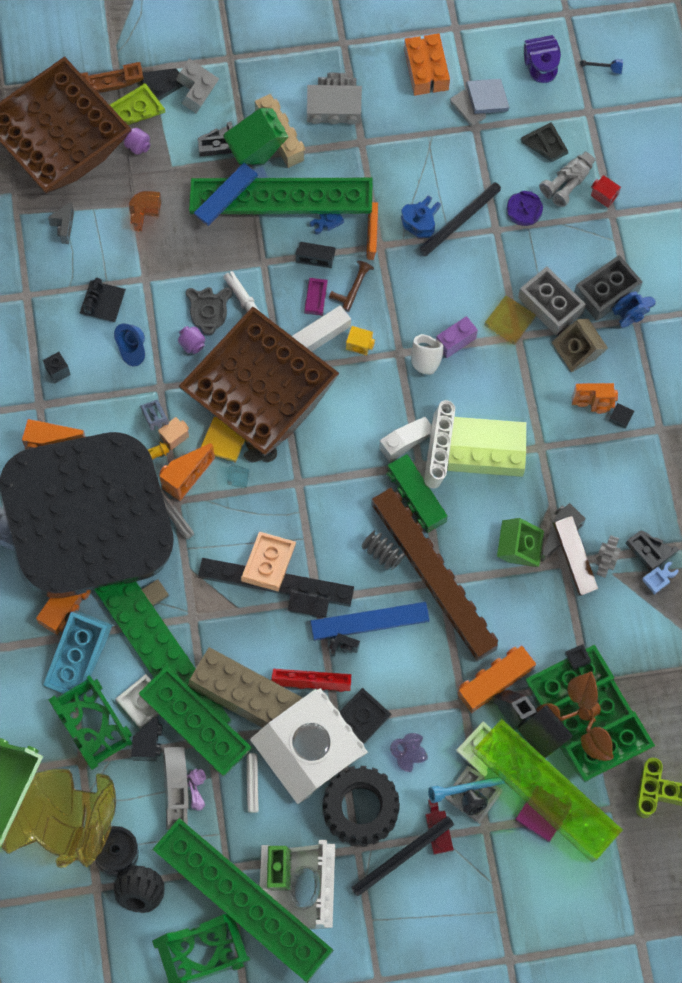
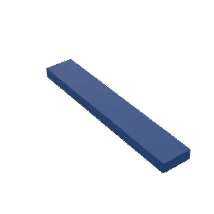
M426 602L311 620L313 639L317 641L335 638L338 633L347 636L426 623L430 619Z

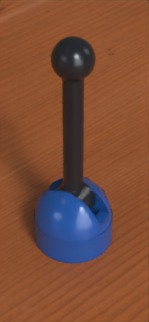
M583 59L580 61V65L582 67L586 65L610 67L612 72L622 74L623 59L613 60L611 64L587 62Z

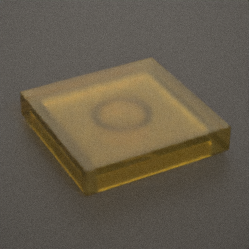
M505 295L484 325L515 345L534 321L536 314Z

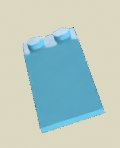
M72 611L43 685L64 694L87 680L86 677L91 676L106 644L112 624L79 611Z

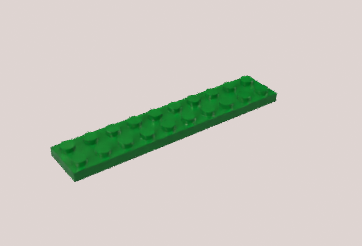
M373 177L256 178L221 214H370L372 212ZM191 178L190 214H194L228 178Z
M124 582L94 588V591L152 677L154 678L168 666L188 685L196 668L138 583L124 584ZM195 692L227 724L231 723V719L221 705Z
M180 818L152 849L306 983L310 981L334 950Z

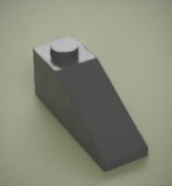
M569 503L565 507L562 505L555 512L554 522L572 516L578 531L584 525L586 518ZM552 525L541 557L542 562L561 546L554 525Z

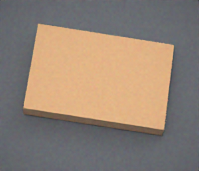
M259 532L241 581L279 592L296 542Z

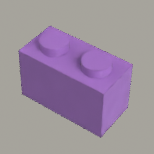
M466 316L437 335L436 340L443 344V355L446 359L477 338L478 329Z

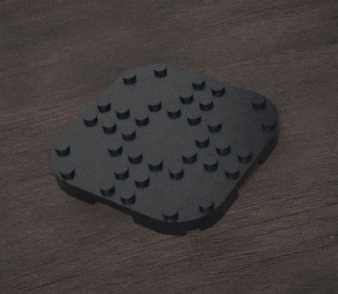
M108 432L26 449L10 458L1 472L0 499L8 522L19 572L25 583L31 589L42 593L43 596L65 598L86 593L87 590L121 582L127 584L144 580L160 572L169 560L174 543L172 527L151 455L147 448L136 438L120 432Z

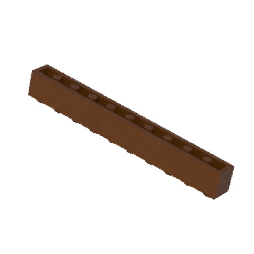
M392 488L387 489L372 498V507L403 553H405V556L477 662L497 650V637L493 632L490 633L488 631L485 619L482 616H478L474 603L471 600L468 601L465 597L466 592L461 585H457L453 572L450 569H446L442 556L439 553L436 554L433 550L434 545L429 538H425L421 525L418 522H414L412 519L413 514L408 507H404L400 494L397 491L394 492Z

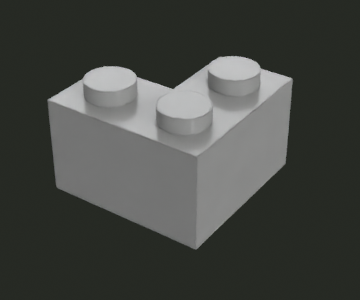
M190 58L176 78L178 82L190 89L182 104L197 114L219 78Z

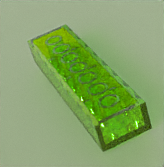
M501 719L473 749L472 753L592 863L602 855L623 831L620 826L504 720Z

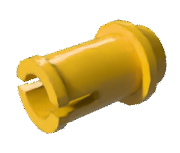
M159 442V445L148 449L152 460L164 454L167 456L169 449L165 442Z

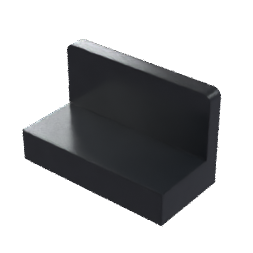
M300 242L299 248L296 250V263L332 269L336 248Z

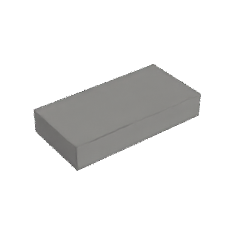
M465 90L450 99V103L471 127L486 118L485 113L474 114L469 94Z

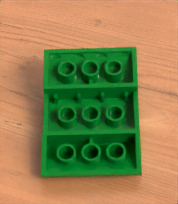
M595 644L586 648L592 661L591 664L573 671L566 658L525 679L537 707L543 704H553L559 708L560 717L580 709L578 703L572 701L569 697V682L577 676L588 672L593 673L598 691L597 702L601 707V711L594 717L596 721L592 724L591 729L600 727L608 732L612 740L614 758L605 761L598 760L589 756L584 751L581 737L587 734L586 729L590 721L581 719L579 715L561 721L573 736L560 746V749L584 783L655 747L636 712L631 710L615 683V677Z

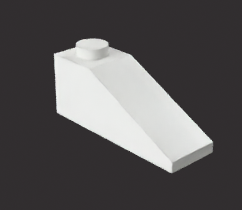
M426 417L418 419L396 429L381 439L379 449L391 463L430 437L432 425Z

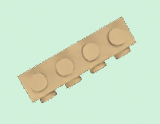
M271 94L255 100V111L259 108H273L289 136L278 149L287 167H292L304 161V144L296 138L297 133L293 127L289 126L288 117L285 113L281 112L278 100L274 99Z

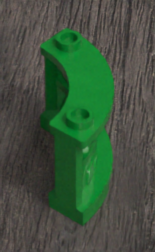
M89 675L86 677L87 680L57 698L54 695L48 700L66 730H68L72 738H75L73 739L74 743L90 769L93 770L98 767V763L124 747L132 745L130 740L132 734L127 726H122L100 691L103 688L98 679L93 680ZM89 690L93 691L91 697L86 696V692ZM84 694V701H80L78 697ZM97 698L100 699L103 705L95 703ZM78 708V717L72 718L70 715L76 713L75 709ZM82 708H89L102 713V724L99 734L90 728L76 729L83 718ZM109 715L111 716L115 725H109ZM113 731L118 732L122 739L109 746L104 741L105 737L109 740H115L111 733ZM89 733L95 736L96 740L94 741L91 737L90 741H86L84 737ZM101 745H103L106 748L102 752L93 756L99 750Z
M222 914L199 924L200 927L166 933L152 940L154 949L158 948L168 982L192 983L231 968L233 971L245 967L244 963L250 961V957L246 954L236 921L228 914ZM226 926H228L232 939L226 940ZM213 933L215 935L213 940L218 939V941H209L207 935ZM198 936L205 945L217 946L213 957L207 965L196 963L186 957L192 952L195 944L194 938ZM186 942L189 944V948L182 953L181 951L185 948L181 947V943ZM234 944L238 957L232 960L227 959L226 954L233 953V951L229 948L224 949V946ZM170 951L173 953L175 958L172 959ZM219 960L223 963V965L215 967ZM177 961L182 962L178 967V971L180 969L185 970L186 974L183 977L177 976L173 963ZM192 969L195 970V971L200 972V973L191 975Z

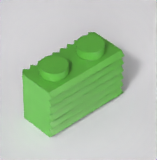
M268 846L267 888L272 891H289L291 889L290 869L292 867L290 865L292 863L290 861L292 859L290 857L292 855L290 853L292 851L287 846Z

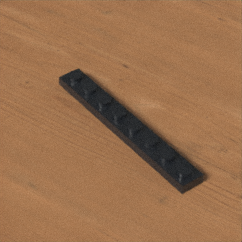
M202 558L198 574V578L285 595H290L291 590L327 596L330 597L329 603L351 607L354 586L285 573L278 592L242 582L241 577L246 567L244 565Z

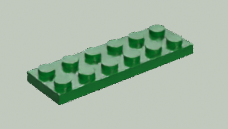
M168 666L138 693L155 712L223 777L252 749L237 732Z

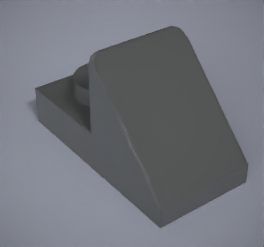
M72 203L66 204L48 217L50 226L58 227L57 235L60 237L62 244H69L74 218Z

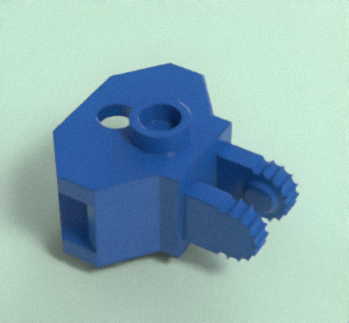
M427 196L422 203L419 201L418 204H406L401 209V221L404 229L418 238H430L435 232L434 215L439 210L441 203L436 202L431 209L427 207L431 203V196Z
M635 291L621 298L612 308L615 316H621L622 319H620L619 323L624 328L634 322L641 321L644 315L650 311V308L656 304V301L651 296L642 298L641 294L638 295Z

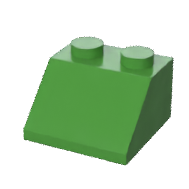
M521 518L502 520L497 557L508 563L539 567L544 530Z

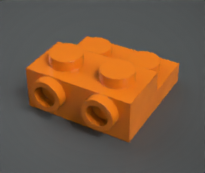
M614 383L576 384L572 395V405L579 407L591 405V412L599 414L607 413L611 408H615V401H618V391L614 390Z

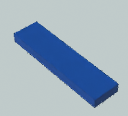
M243 163L194 212L195 216L209 226L258 177V174Z

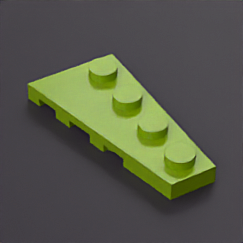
M146 84L110 104L127 125L166 113L165 108Z

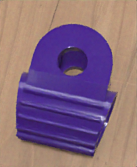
M553 35L525 40L524 62L525 65H528L531 77L539 83L553 81L557 76L561 58V51L556 38Z

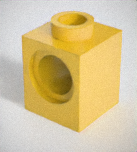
M351 326L346 341V350L367 356L369 350L374 348L375 339H373V332Z

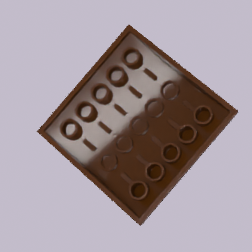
M65 56L0 102V143L45 193L79 180L105 161L132 131L127 123Z
M252 306L179 385V388L266 456L286 440L316 408L338 377L339 372Z

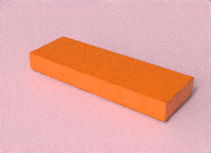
M372 202V212L368 214L367 260H374L376 254L377 202Z

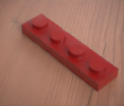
M273 668L271 681L282 687L313 688L317 690L321 688V690L344 692L351 690L352 674Z

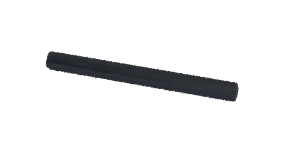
M497 182L490 185L420 247V253L423 256L430 254L501 191V186Z
M446 816L353 885L351 889L354 894L360 896L453 827L454 822L449 816Z

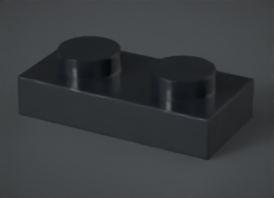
M291 590L288 611L326 618L330 597Z

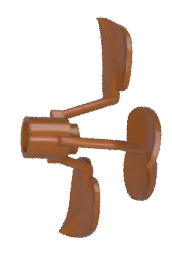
M592 672L577 676L568 684L569 697L572 701L577 702L580 707L576 712L560 717L559 708L553 704H543L536 708L538 712L547 705L560 721L579 715L583 720L590 721L586 729L587 734L581 737L584 751L589 756L598 760L605 761L614 758L612 740L608 732L600 727L591 729L592 724L596 721L594 717L601 711V707L597 702V685Z

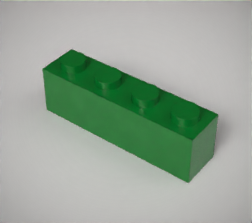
M408 454L388 464L386 473L391 483L394 482L398 487L396 488L401 498H405L407 501L406 506L411 510L412 514L416 515L418 518L416 521L421 525L422 529L429 533L445 524L448 515L431 489L425 484L423 477Z

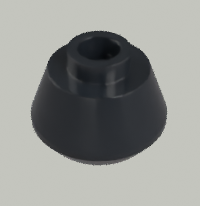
M471 789L463 794L462 809L463 813L467 815H475L483 811L488 805V799L480 791Z

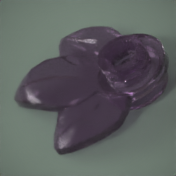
M409 733L403 739H395L390 745L391 754L397 758L398 766L404 771L412 772L413 763H422L428 759L425 749L420 746L423 740V736L420 734ZM398 745L403 747L402 752L398 750Z

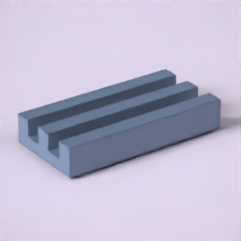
M158 399L140 406L151 431L155 430L154 426L156 425L160 428L162 423H165V425L169 424ZM156 405L162 418L158 419L152 406ZM146 408H149L154 421H151Z

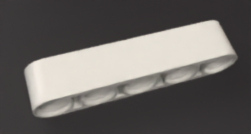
M448 400L442 401L433 415L424 477L425 484L430 488H438L447 473L455 416V406Z

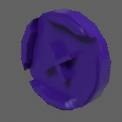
M520 191V193L513 194L508 200V217L517 225H533L541 218L543 204L538 195L533 192Z

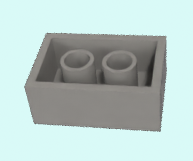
M547 266L520 288L518 299L556 336L583 314L586 305Z

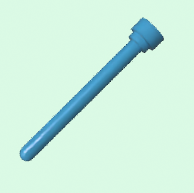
M509 774L447 788L439 787L438 785L428 788V796L432 803L441 802L445 796L467 792L471 789L477 790L515 782L518 780V775Z

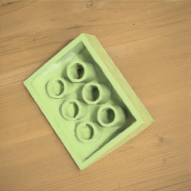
M454 417L447 471L523 477L526 464V422Z

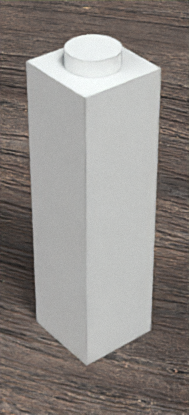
M340 305L292 337L310 351H314L350 328L351 318Z

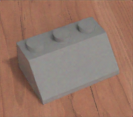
M307 85V122L314 124L348 123L352 125L361 123L362 86Z

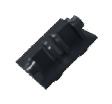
M97 277L92 281L90 280L80 314L116 322L126 289L104 284L102 279Z

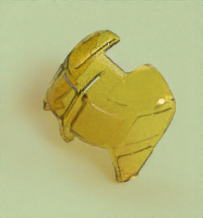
M56 768L35 773L1 846L7 854H10L19 848L37 842L50 853L59 856L56 860L58 868L67 867L76 860H79L87 868L103 850L112 828L111 823L116 808V791L112 779L105 774H96V793L76 790L72 773L69 769Z

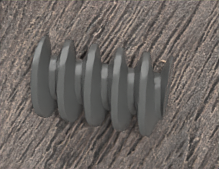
M374 530L364 540L361 547L363 550L368 549L367 553L369 555L373 554L374 560L379 559L380 565L385 564L384 568L386 570L391 569L392 571L402 561L405 553L398 555L399 548L392 550L394 543L386 545L388 538L386 537L381 540L382 533L375 535Z

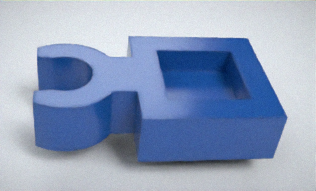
M319 214L320 220H312L310 226L318 225L319 228L315 229V234H320L325 227L330 231L342 225L344 219L341 214Z

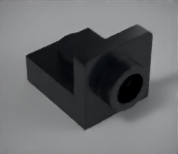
M338 633L336 639L332 638L329 645L331 656L335 657L338 647H341V650L347 653H357L360 641Z

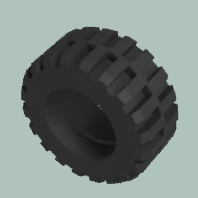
M352 766L347 771L342 770L338 773L337 777H333L330 780L329 786L324 791L322 811L325 824L329 827L333 836L336 835L338 840L343 843L348 842L350 846L361 845V847H367V844L372 843L374 845L379 843V840L385 839L389 832L393 830L398 819L400 803L395 785L392 781L388 780V776L385 773L380 774L378 769L373 767L371 770L367 769V766H361L360 768ZM354 789H367L373 792L380 802L378 816L367 824H355L349 821L342 811V801L348 792Z

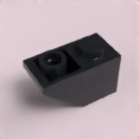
M507 689L492 697L493 702L513 730L518 729L537 713V710L527 696Z
M153 718L132 737L131 757L133 761H157V756H161V744H158V736H162L163 726L159 724L158 718Z

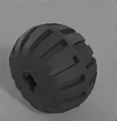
M130 866L128 869L120 872L114 882L116 901L120 906L129 911L140 913L153 911L159 906L164 897L165 886L163 879L159 873L149 867Z

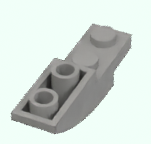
M184 747L163 748L167 830L173 826L178 818L188 825V784Z

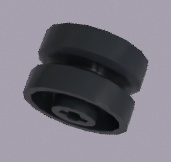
M111 826L105 828L96 836L93 842V854L99 870L108 876L117 877L120 872L137 864L139 856L136 837L130 830L122 826Z

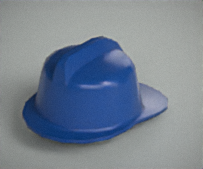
M119 324L114 330V338L120 354L128 365L139 366L145 359L144 333L133 324Z

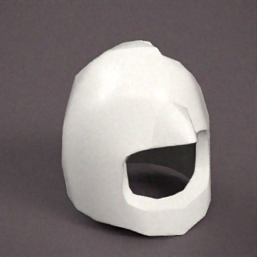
M418 335L414 338L411 363L422 374H434L442 360L443 344L428 335ZM419 343H427L431 345V348L420 346Z

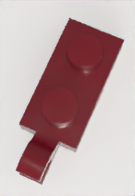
M430 799L428 804L431 813L425 814L428 830L446 817L445 810L439 811L438 802L432 803ZM449 829L431 842L433 855L454 851Z

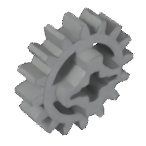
M329 72L327 77H318V85L356 86V78L347 77V73Z
M610 535L607 544L602 542L595 565L599 566L598 576L606 578L608 570H614L621 550L617 548L619 538Z

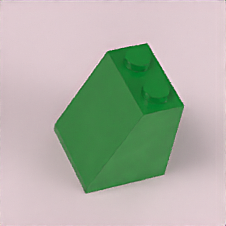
M259 108L223 135L238 164L264 165L289 138L273 108Z

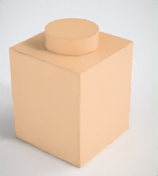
M177 417L172 419L168 425H164L158 430L159 437L170 450H173L189 438V427L183 420L179 421Z

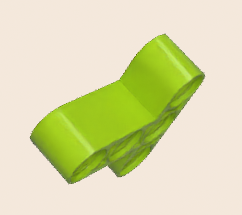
M649 758L642 767L636 803V812L641 818H649L656 811L658 801L682 806V783L661 779L663 765L657 758ZM647 765H654L657 768V772H650ZM651 784L654 792L646 791L644 785ZM671 788L674 796L666 795L664 789ZM641 804H649L651 807V811L645 812L642 809Z

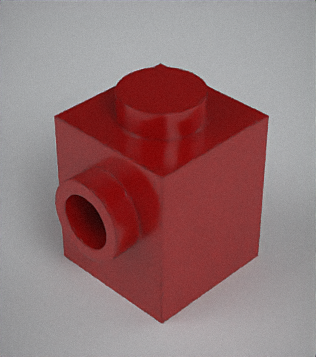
M603 175L600 180L596 179L593 182L591 197L609 208L619 196L621 186Z

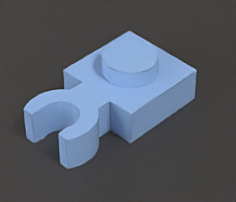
M672 562L666 563L662 571L657 567L643 577V582L654 595L670 583L668 578H673L677 575L678 570L674 572L668 570Z

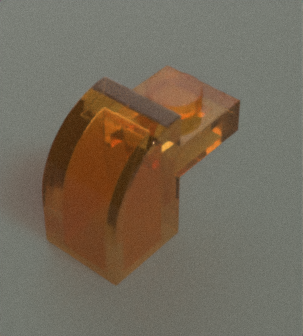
M142 191L134 195L130 200L131 224L134 225L135 231L142 232L145 215L159 217L162 202L160 192Z

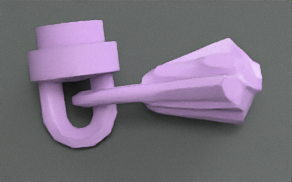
M194 769L187 775V780L191 778L187 784L191 790L192 809L201 811L205 807V802L197 790V786L204 783L206 775L202 769Z

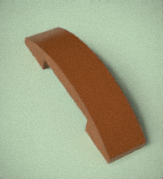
M140 62L123 65V69L90 76L88 72L81 73L98 93L118 90L144 79Z

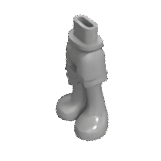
M586 151L582 155H578L557 172L558 176L552 182L549 180L542 181L539 185L541 192L547 199H551L553 196L552 201L555 205L565 207L569 203V194L577 185L583 182L596 159ZM564 182H568L561 191L556 192Z

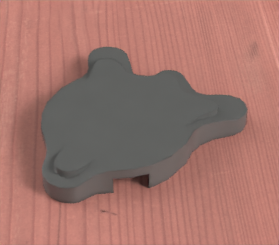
M210 287L202 291H197L193 288L186 290V297L191 302V319L202 330L204 335L210 336L214 334L215 330L225 322L227 318L226 305L232 296L230 288L226 287L218 294H213V290Z

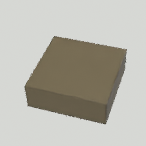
M158 579L142 589L153 606L169 597V594Z

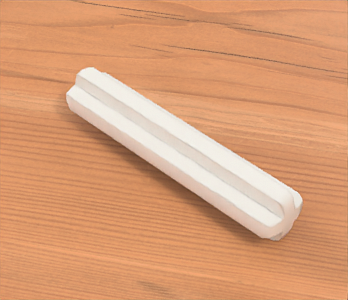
M255 753L247 754L248 813H257L259 811L258 759Z

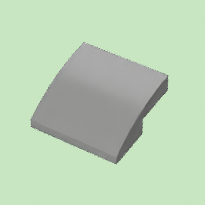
M467 766L453 786L485 780V777ZM498 786L475 790L480 791L488 799V805L483 811L467 816L480 824L503 792ZM465 792L445 796L447 801L463 812L462 798Z

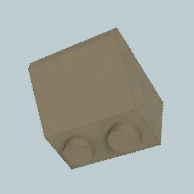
M577 319L552 341V344L571 372L596 360L608 349L589 319Z

